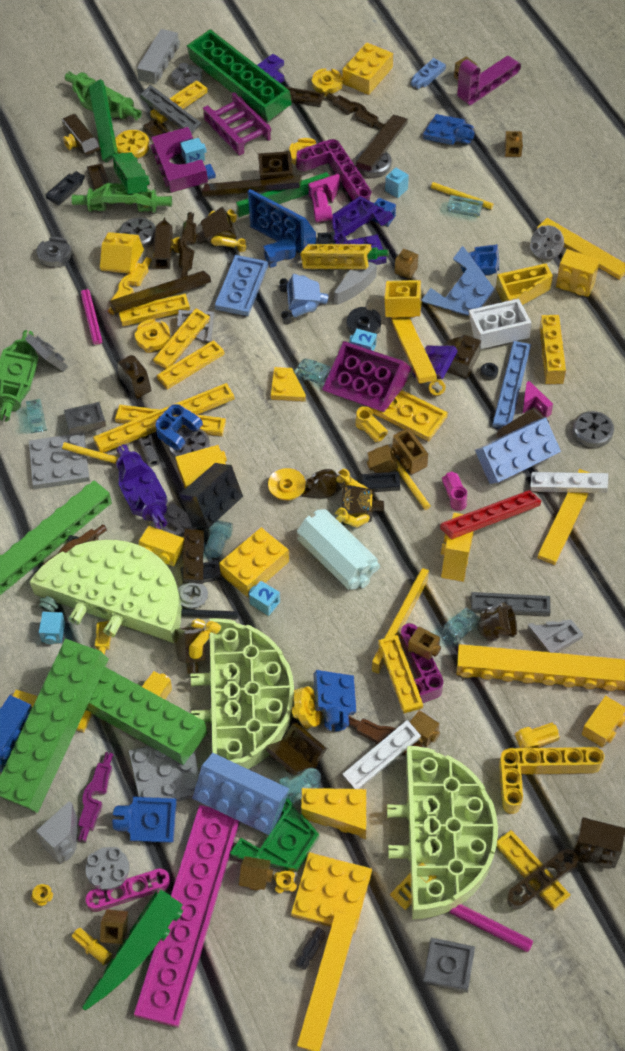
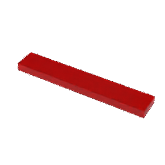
M528 490L442 522L440 529L452 540L541 505L542 500Z

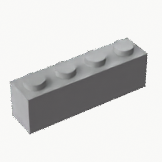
M164 29L159 31L137 67L139 81L156 85L157 81L161 79L163 71L167 69L169 61L173 59L175 51L180 47L177 32Z

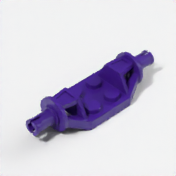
M122 445L124 451L119 446L117 453L120 457L116 462L119 470V487L132 514L143 517L146 521H153L157 529H162L159 523L164 528L167 525L164 515L167 511L168 499L155 472L142 460L139 453L129 451L127 445Z

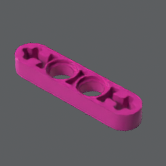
M155 869L127 878L121 886L115 888L124 891L123 896L119 899H114L111 896L113 890H91L86 896V904L91 911L100 912L152 895L157 888L164 891L170 884L169 874L164 869ZM157 876H161L163 879L162 884L157 882ZM150 878L152 888H149L146 879ZM136 882H143L145 887L142 891L135 892L132 888ZM106 892H107V896H108L109 902H107L106 899H105L104 893H106ZM95 896L100 899L98 905H95L93 902V897Z

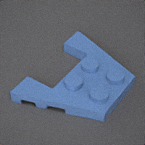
M462 246L453 260L466 269L464 274L446 297L430 288L423 297L422 302L470 317L469 310L482 307L494 292V287Z

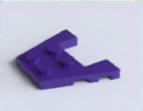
M360 196L332 214L335 244H350L345 236L355 232L356 229L369 223L373 218H376L379 224L383 226L394 219L390 211L387 212L382 207H377L373 202Z

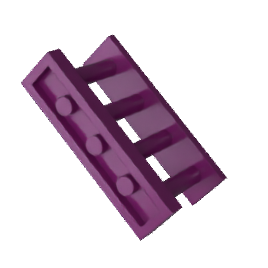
M235 92L232 93V103L216 111L209 105L203 107L204 120L239 156L244 154L245 143L261 135L268 141L271 140L270 125L266 124L244 102L242 97H239ZM234 108L239 111L226 119L219 117ZM243 117L248 120L235 128L228 126ZM252 126L257 129L244 137L237 135Z

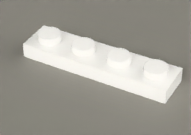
M532 472L530 487L533 492L607 493L608 473Z
M408 720L405 721L345 771L343 776L354 789H360L406 751L407 746H412L418 741L421 735Z

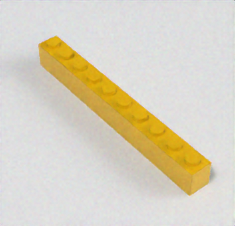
M459 644L456 675L464 678L481 677L485 680L502 679L507 682L514 680L524 683L536 682L545 685L558 684L565 687L580 686L586 689L601 688L607 691H625V659Z

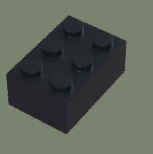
M214 463L180 493V497L191 525L209 529L243 498V494L232 465Z

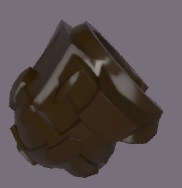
M505 602L493 608H486L481 612L476 624L480 635H483L490 642L497 641L499 634L514 638L518 631L514 610Z

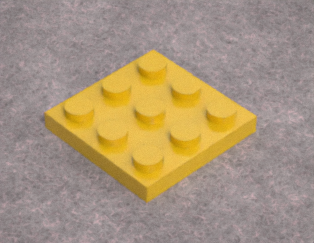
M309 852L291 916L331 927L335 912H341L358 918L354 933H356L372 869Z

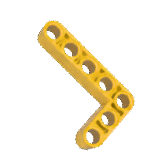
M596 747L505 749L501 753L499 761L501 800L504 811L509 814H516L521 809L523 801L521 774L597 773L600 771L604 761L603 751ZM572 758L575 759L577 762L572 763L568 759ZM589 758H594L598 762H592L589 760ZM509 759L512 760L514 763L508 764L504 760ZM526 759H532L535 763H528ZM547 759H553L556 763H550ZM513 779L516 783H508L506 780ZM508 799H515L517 803H510Z

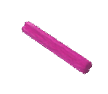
M82 290L81 297L92 342L94 345L101 344L102 338L90 290Z
M462 904L449 911L450 914L525 952H529L533 945L532 939Z

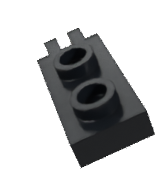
M75 171L73 174L69 173L45 194L46 199L59 206L82 186L85 175L80 174L78 171Z

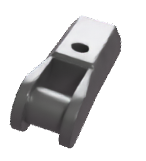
M148 435V438H139L148 466H158L160 460L151 435Z

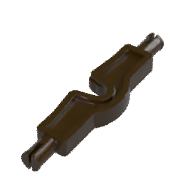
M330 92L327 94L326 98L333 102V106L340 109L346 115L356 111L355 119L371 128L375 126L380 130L385 126V124L379 121L378 116L367 111L366 107L361 103L350 101L341 95L335 96Z
M192 212L187 213V220L183 223L182 236L178 239L177 243L180 254L178 268L181 269L180 278L188 276V272L192 269L195 251L187 246H193L196 242V223L193 222L194 213Z

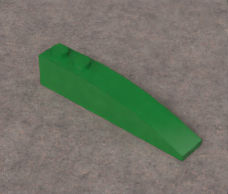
M157 888L129 931L130 936L119 946L116 957L108 963L103 972V977L98 979L82 1004L83 1010L86 1011L124 982L146 959L158 942L166 939L171 931L168 928L173 920L177 922L184 911L181 909L182 903L160 888Z

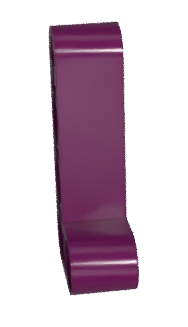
M408 623L401 628L400 642L417 676V679L414 681L422 703H426L442 695L444 680L433 657L428 660L413 651L412 653L408 651L409 640L418 628L416 625ZM422 668H428V669H430V670L425 671V670H422ZM434 684V685H437L438 687L433 688V687H431L430 685Z

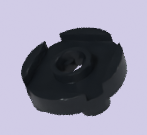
M358 307L349 313L346 326L352 335H354L356 329L378 334L381 331L382 319L376 310L372 309L371 311L367 307Z

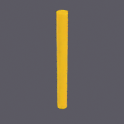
M435 182L431 184V188L490 210L494 206V203Z
M396 458L398 465L396 471L399 472V475L423 509L428 510L431 505Z

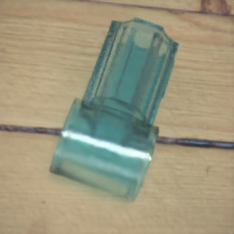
M217 520L210 527V536L205 547L206 554L214 558L221 557L226 541L231 537L233 523Z

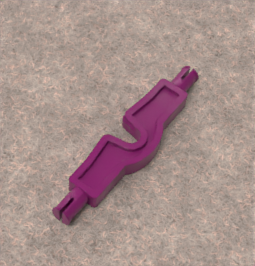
M105 752L102 763L97 764L93 780L86 786L83 792L84 808L79 821V828L81 829L77 839L79 842L83 841V843H86L89 831H94L97 819L103 808L102 802L92 797L95 794H107L112 773L110 763L113 754L111 752L109 754Z

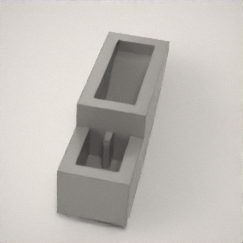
M368 262L369 267L367 269H358L357 271L350 269L334 292V304L339 305L365 290L377 277V265Z

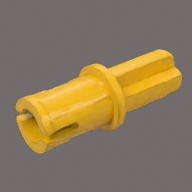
M82 928L76 929L72 934V939L86 950L85 953H90L103 966L112 958L113 954L98 943V939L92 938Z

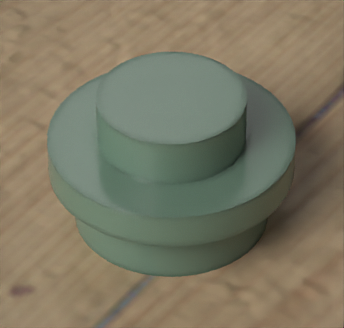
M48 596L40 598L39 607L48 612H54V610L58 609L57 601Z

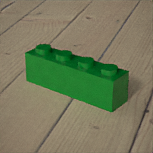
M132 152L112 154L113 170L127 193L148 192L147 185H150V179L146 175L145 170L142 169L141 163H138L137 157H134Z

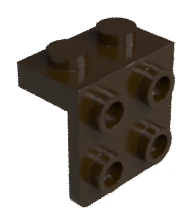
M294 723L282 741L267 745L265 750L273 760L278 761L284 766L288 773L298 775L316 768L327 748L302 726Z

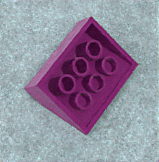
M343 341L322 390L384 413L405 386L412 368L405 361Z

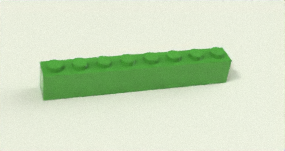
M95 480L84 486L78 494L72 496L62 507L57 508L51 516L42 520L35 529L29 531L18 543H14L8 551L0 555V595L65 543L69 535L77 533L111 505L110 493Z

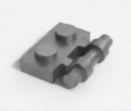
M174 503L167 508L164 515L167 525L163 528L162 524L159 523L162 528L160 530L180 537L184 536L185 529H201V527L192 526L187 513ZM171 526L176 531H171L169 527Z

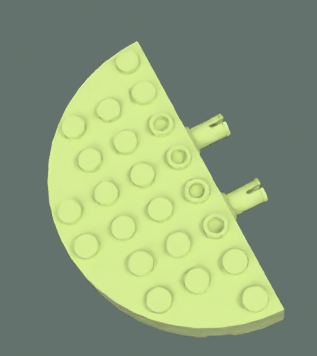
M97 540L76 545L67 553L61 552L54 556L30 580L34 595L43 598L48 596L56 600L57 603L74 608L68 617V620L73 624L79 625L85 613H89L110 620L103 630L107 636L111 634V637H115L119 627L123 625L172 643L175 642V629L180 628L182 611L175 579L167 565L157 555L142 546L119 540Z
M209 618L210 621L221 625L218 634L215 635L210 632L211 671L209 673H191V687L210 685L211 708L210 710H191V714L202 719L204 722L212 724V753L249 769L269 756V753L265 750L267 745L282 741L290 727L293 717L292 707H294L292 672L280 648L261 631L249 625L238 624L233 620Z
M407 746L406 775L408 802H406V805L387 804V818H406L408 820L409 843L408 845H388V859H408L410 861L412 919H424L447 913L452 908H456L459 904L467 901L482 885L494 858L498 838V823L492 800L486 793L484 785L469 768L451 756L436 753L433 749ZM420 863H424L426 866H418V865H419ZM430 875H436V876H437V878H436L435 880H431V881H429L428 883L425 882V881H427V880L429 879L428 876H430Z

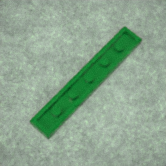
M99 79L89 86L102 160L107 163L113 159L112 154H118L105 84L102 79Z
M326 172L302 180L300 188L268 191L260 195L278 204H282L309 195L310 183L330 176ZM248 198L236 202V212L239 218L249 215Z

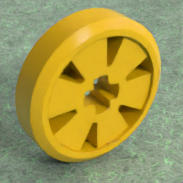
M126 130L115 137L118 154L132 152L134 157L140 158L149 151V138L142 131Z

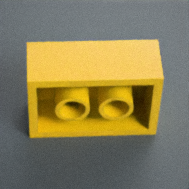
M366 42L342 69L343 84L370 95L393 68V53Z
M260 527L219 563L221 576L249 598V591L254 585L256 586L260 581L266 583L289 563V550Z

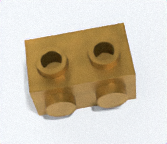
M410 428L393 435L391 449L395 456L398 455L402 466L408 469L411 475L428 466V453Z

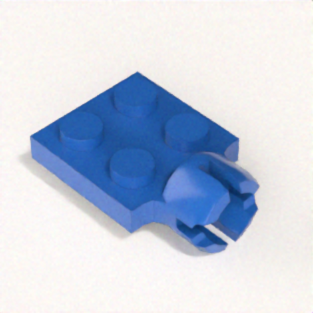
M436 114L424 131L423 139L453 145L456 141L470 144V140H473L475 133L473 131L474 126L466 124L465 119Z
M316 670L313 673L315 710L323 713L324 725L327 730L332 731V725L334 724V732L343 731L349 726V715L356 713L354 675Z
M133 797L131 805H117L114 807L112 815L124 817V820L112 819L113 829L129 832L130 841L174 843L177 799Z

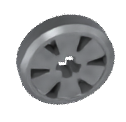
M363 149L358 153L356 157V162L366 149ZM386 151L372 171L356 168L364 176L380 177L390 171L392 159Z
M137 217L125 221L121 225L119 233L139 235L143 248H146L154 243L156 227L149 219Z
M587 411L576 417L572 432L580 444L590 448H599L611 441L614 425L607 415L597 411Z
M184 427L176 433L185 440V445L180 451H176L169 446L171 455L176 459V456L210 447V440L207 433L202 429L194 432Z

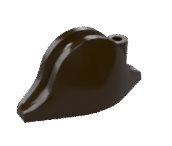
M323 469L307 479L305 490L301 496L328 498L339 492L345 482H337L339 475L334 470Z

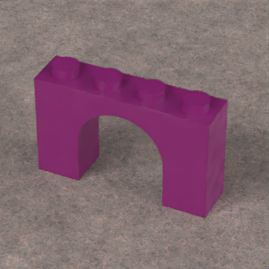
M189 127L151 137L153 143L150 145L153 154H156L154 155L156 164H160V174L165 176L163 177L165 187H169L171 193L208 182L207 170L202 159L182 165L170 162L172 157L181 153L180 143L193 139Z

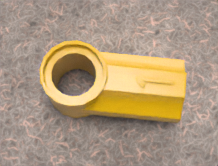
M360 407L357 410L355 426L359 430L365 431L375 442H381L388 434V430L373 416L370 408Z
M553 722L534 729L525 727L514 734L520 748H540L560 739L557 726Z

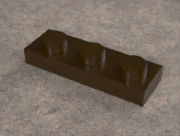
M184 530L183 583L203 584L204 530Z

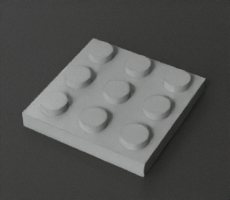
M84 433L29 440L34 489L90 481L87 456L62 449L63 442L86 448Z
M150 746L129 750L139 797L176 798L177 802L193 797L199 777L194 752L187 762L182 765Z

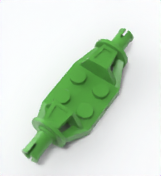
M68 71L65 74V80L72 83V89L77 94L81 105L93 112L89 86L96 82L95 79L88 77L84 72L75 75ZM105 86L111 118L120 117L125 119L131 116L135 120L140 119L142 111L134 108L133 99L125 97Z
M106 183L95 191L89 188L87 195L72 194V205H87L88 211L92 212L93 210L105 211L107 202L108 204L125 203L128 205L137 203L138 211H152V213H156L157 206L172 207V196H157L155 189L152 191L148 189V192L128 194L122 183Z
M24 330L22 338L15 340L12 345L3 349L1 354V421H3L4 416H6L5 422L9 421L11 412L20 409L21 402L32 386L39 357L36 350L25 340L28 330Z

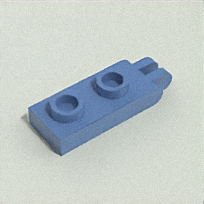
M433 58L413 75L410 85L415 86L417 89H420L422 86L426 87L446 70V64Z

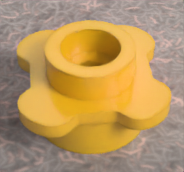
M293 871L275 873V891L279 894L283 893V891L294 892L297 888V885L294 883L295 873Z

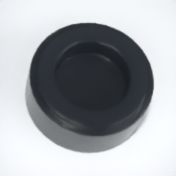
M485 363L481 366L480 375L483 379L491 381L497 378L499 369L494 363Z

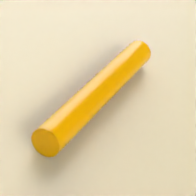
M63 442L62 445L63 450L116 464L118 459L116 456Z

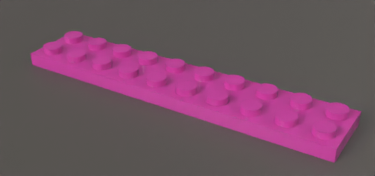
M199 805L171 897L183 904L181 909L184 911L177 922L173 920L168 928L171 931L164 941L160 940L155 946L134 1016L137 1018L179 1028L240 823V821L211 807Z

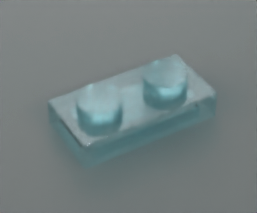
M451 195L447 205V212L479 218L483 201Z

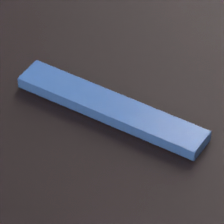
M513 341L493 420V428L500 429L513 421L531 344Z

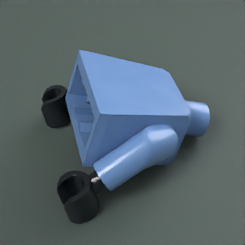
M292 274L289 281L286 278H282L279 281L280 291H287L288 307L292 311H283L281 313L282 321L285 325L291 323V317L296 318L305 313L313 312L319 303L326 304L328 301V294L320 293L319 283L304 275Z

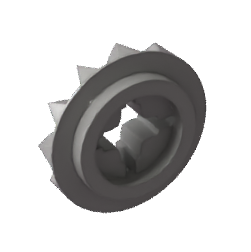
M184 583L178 588L182 607L198 609L200 605H205V601L208 599V591L203 584ZM194 590L195 597H193V599L190 600L189 596H191Z

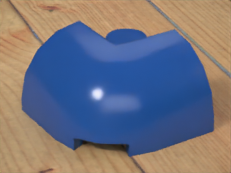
M498 244L474 247L475 251L469 253L484 275L490 276L499 271ZM461 266V270H462V272H463V274H464V272L466 271V269Z

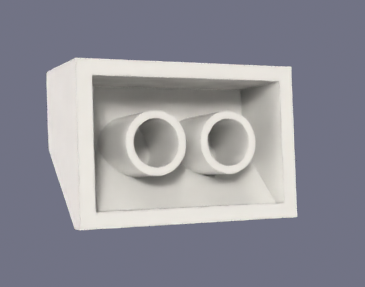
M519 299L469 310L473 336L476 339L482 340L481 349L530 338L531 321Z

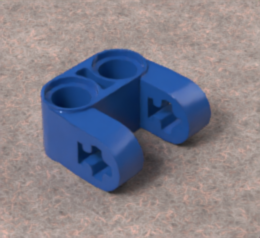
M174 404L156 421L157 436L174 450L180 451L185 445V440L176 432L183 425L197 432L203 425V422L191 411L179 404Z

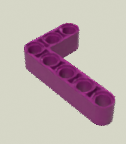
M507 55L480 73L481 69L471 61H463L459 68L457 97L468 105L474 104L518 74L521 69V63Z
M329 139L300 149L297 152L295 166L299 171H308L329 163L335 174L340 175V181L352 200L361 196L370 201L371 189L338 140Z

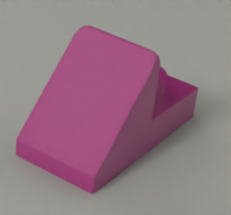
M336 174L310 183L309 197L311 200L312 195L316 191H322L326 193L331 203H333L340 189V175Z
M530 381L526 382L523 413L534 407L546 418L549 417L552 413L553 403Z

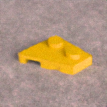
M274 367L271 400L306 402V394L292 368Z

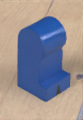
M291 239L263 246L264 257L268 261L270 268L276 267L279 261L293 259L296 256V243Z

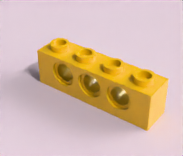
M541 315L539 332L545 384H563L566 366L559 315Z

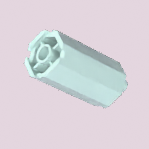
M326 509L316 510L313 518L310 516L305 518L297 530V534L300 536L297 537V540L348 590L359 587L365 588L370 582V577L380 568L378 559Z

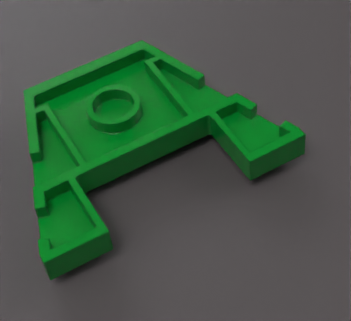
M286 798L281 812L283 815L261 848L240 838L230 852V856L243 860L245 856L270 860L271 867L297 872L320 835L309 821L298 812L294 804Z

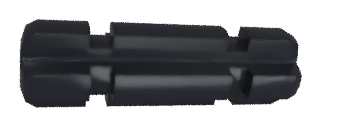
M316 927L313 930L312 937H309L301 951V955L296 960L295 964L298 968L302 970L307 969L309 960H312L320 946V942L323 941L326 935L323 929Z

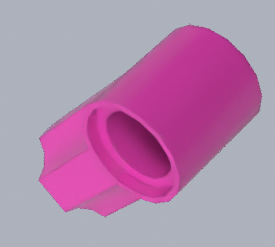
M316 191L312 195L315 222L332 221V209L328 205L326 193Z
M453 471L446 473L442 477V482L449 496L450 506L456 511H462L467 507V490L463 487L457 473Z

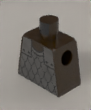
M129 355L118 362V377L136 399L152 391L147 371L134 355Z

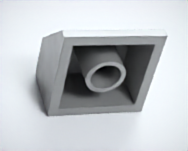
M70 801L36 830L42 846L59 864L64 860L70 859L77 847L78 818Z

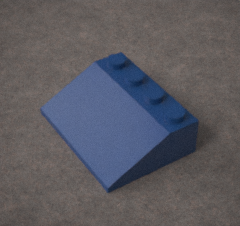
M251 189L248 190L251 228L277 242L286 239L293 240L296 243V252L301 253L308 244H316V231L305 217Z

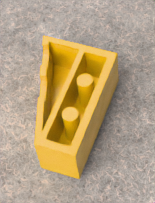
M547 263L497 274L496 290L502 302L519 299L523 305L549 291L553 275Z
M453 512L452 519L464 514ZM474 531L452 540L445 534L441 549V555H444L441 578L464 582Z
M302 788L301 811L308 821L326 827L331 826L340 829L341 832H349L366 840V789Z

